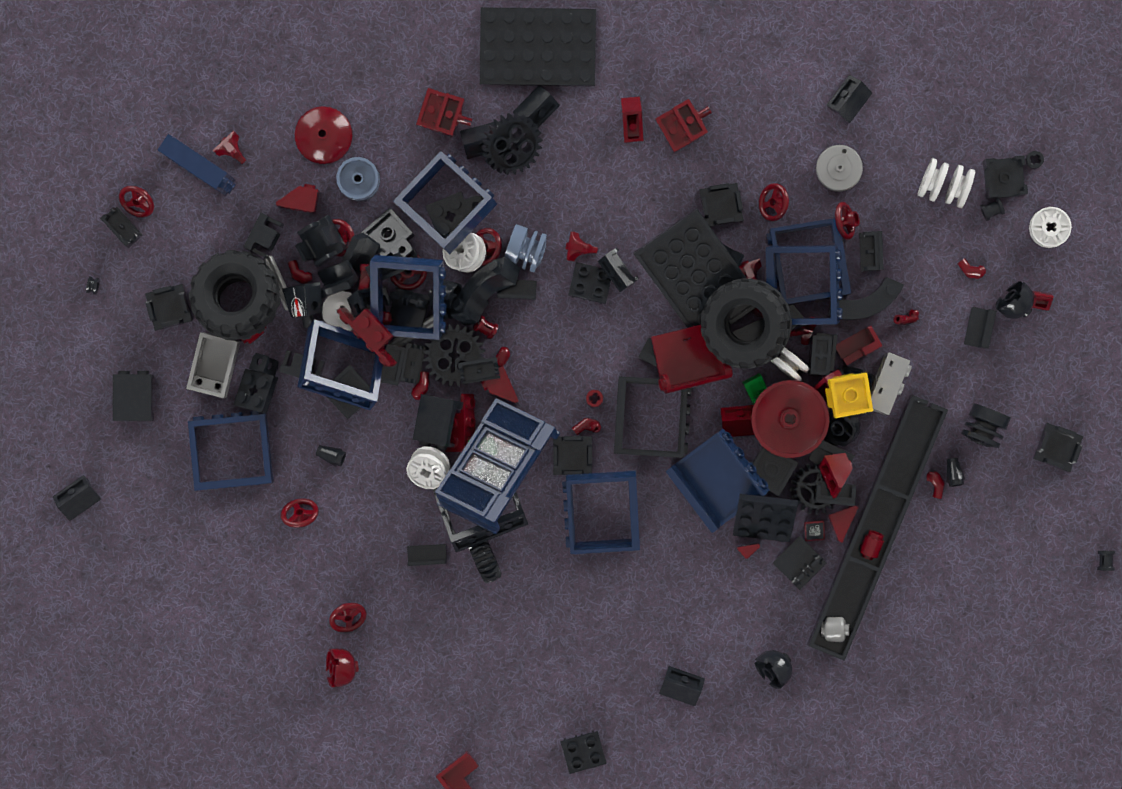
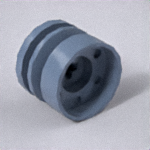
M516 224L504 257L514 264H517L519 259H522V269L524 270L528 262L532 263L530 272L534 273L542 261L546 249L547 235L542 233L540 241H537L538 231H534L531 238H528V228Z

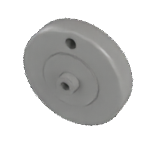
M834 145L827 148L819 156L816 163L818 180L824 187L835 192L846 191L854 187L860 180L863 171L860 156L855 150L845 145Z

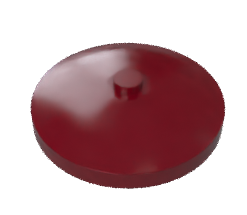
M784 380L770 385L758 396L752 409L751 424L755 437L766 450L780 457L796 458L812 452L821 444L829 427V411L821 394L812 386L796 380Z

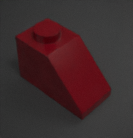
M640 96L621 98L624 143L644 141Z
M304 184V187L298 186L276 201V206L315 214L320 191L315 189V185Z
M504 366L499 367V379L481 381L485 391L489 390V393L514 403L519 402Z
M846 453L826 455L819 465L832 498H837L853 469Z

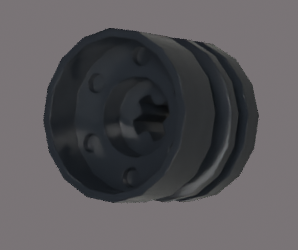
M973 403L969 416L976 421L975 423L966 422L965 425L972 428V431L963 429L961 434L979 445L999 449L1001 444L993 439L994 437L1003 439V436L996 431L997 429L1007 430L1011 417Z

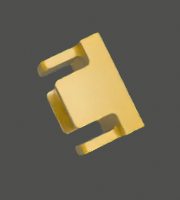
M866 372L836 376L828 379L829 388H826L825 392L828 408L833 409L834 418L873 411Z

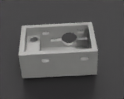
M200 332L186 389L227 398L240 341L225 340L209 333ZM199 378L202 379V384L198 383ZM217 383L221 384L220 389L217 388Z
M890 352L884 354L870 390L873 411L885 416L890 415L897 395H901L905 384L902 381L904 377H908L911 371L910 360Z

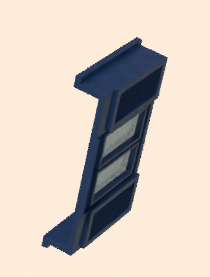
M496 398L462 453L435 491L439 500L437 505L497 534L500 529L497 522L500 515L550 437L557 440L560 432L554 426L545 423V421Z

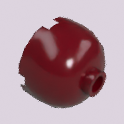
M329 649L330 651L326 655V671L329 669L331 676L327 677L330 687H342L351 683L355 677V672L359 670L358 661H355L353 655L345 649Z

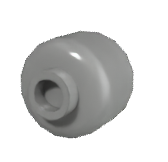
M827 617L821 625V635L825 637L827 642H843L846 636L850 635V624H846V620L843 617Z

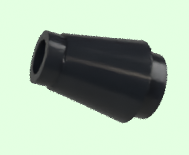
M319 445L316 456L335 467H341L344 463L346 452L342 451L341 448Z
M958 458L947 459L946 482L949 484V487L964 485L965 477Z

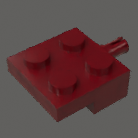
M428 88L416 125L453 137L459 123L471 126L470 122L473 119L462 116L465 99Z
M687 99L655 118L675 153L708 133L702 118L712 114L708 106L698 112L691 101Z

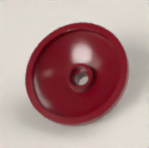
M326 106L316 107L304 113L299 119L295 128V142L301 154L308 160L317 164H330L338 161L348 152L352 143V128L348 119L337 109ZM322 130L326 132L324 137L319 136V132Z

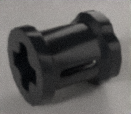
M996 198L994 202L987 205H980L986 221H989L991 217L998 214H1005L1004 207L999 198Z
M1098 550L1099 566L1097 570L1115 571V567H1113L1115 551Z

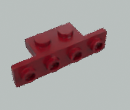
M339 308L337 310L341 321L353 328L352 332L366 342V347L379 356L378 359L383 365L391 367L397 364L393 357L383 348L393 335L368 308L364 309L357 318H354L347 308Z
M474 394L460 395L463 407L461 413H455L450 443L455 445L454 448L447 447L445 452L462 453L469 442L468 440L475 433ZM475 454L471 456L463 469L464 471H475Z

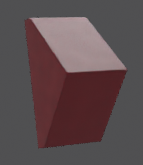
M850 506L828 514L837 541L843 542L858 509L857 506Z

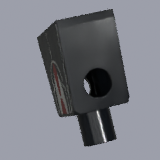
M320 282L282 288L290 316L292 318L301 317L303 328H308L314 321L313 315L323 311Z

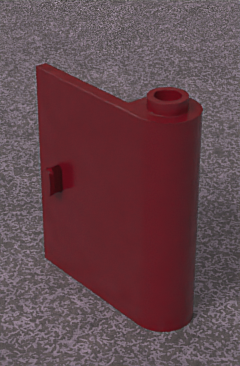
M701 325L651 337L660 377L658 380L659 388L666 394L728 379L733 375L732 367L719 361L707 348L706 342L702 337Z

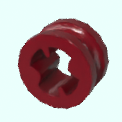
M591 390L586 395V402L592 407H598L603 402V395L598 390ZM593 393H597V396H600V400L596 404H592V400L589 401V396H592Z

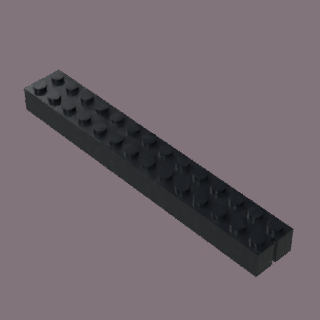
M910 395L807 643L808 646L845 661L948 412V409L933 403H929L927 407L925 405L929 401L914 395ZM869 530H874L884 535V543L878 558H873V560L862 557L860 552L865 535L869 533ZM827 617H843L846 620V624H850V635L846 636L843 642H827L825 637H822L821 625Z

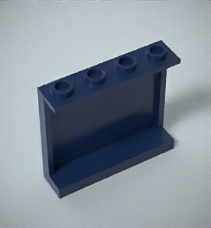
M721 429L665 471L712 533L736 516L740 494L765 496L770 491L767 482L760 478L755 466L747 461L743 450L735 445L731 434L727 431L725 432L724 429Z

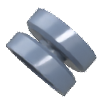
M353 157L344 161L338 168L336 175L337 185L347 198L354 201H366L378 191L380 174L375 165L368 159ZM357 175L362 178L360 182L354 180Z

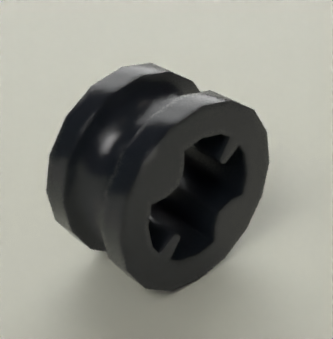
M1032 151L1026 156V164L1029 168H1039L1044 162L1043 154L1039 151ZM1037 155L1039 157L1037 160H1040V162L1033 165L1030 157Z
M89 276L86 293L93 292L94 295H97L100 278L93 279V277Z

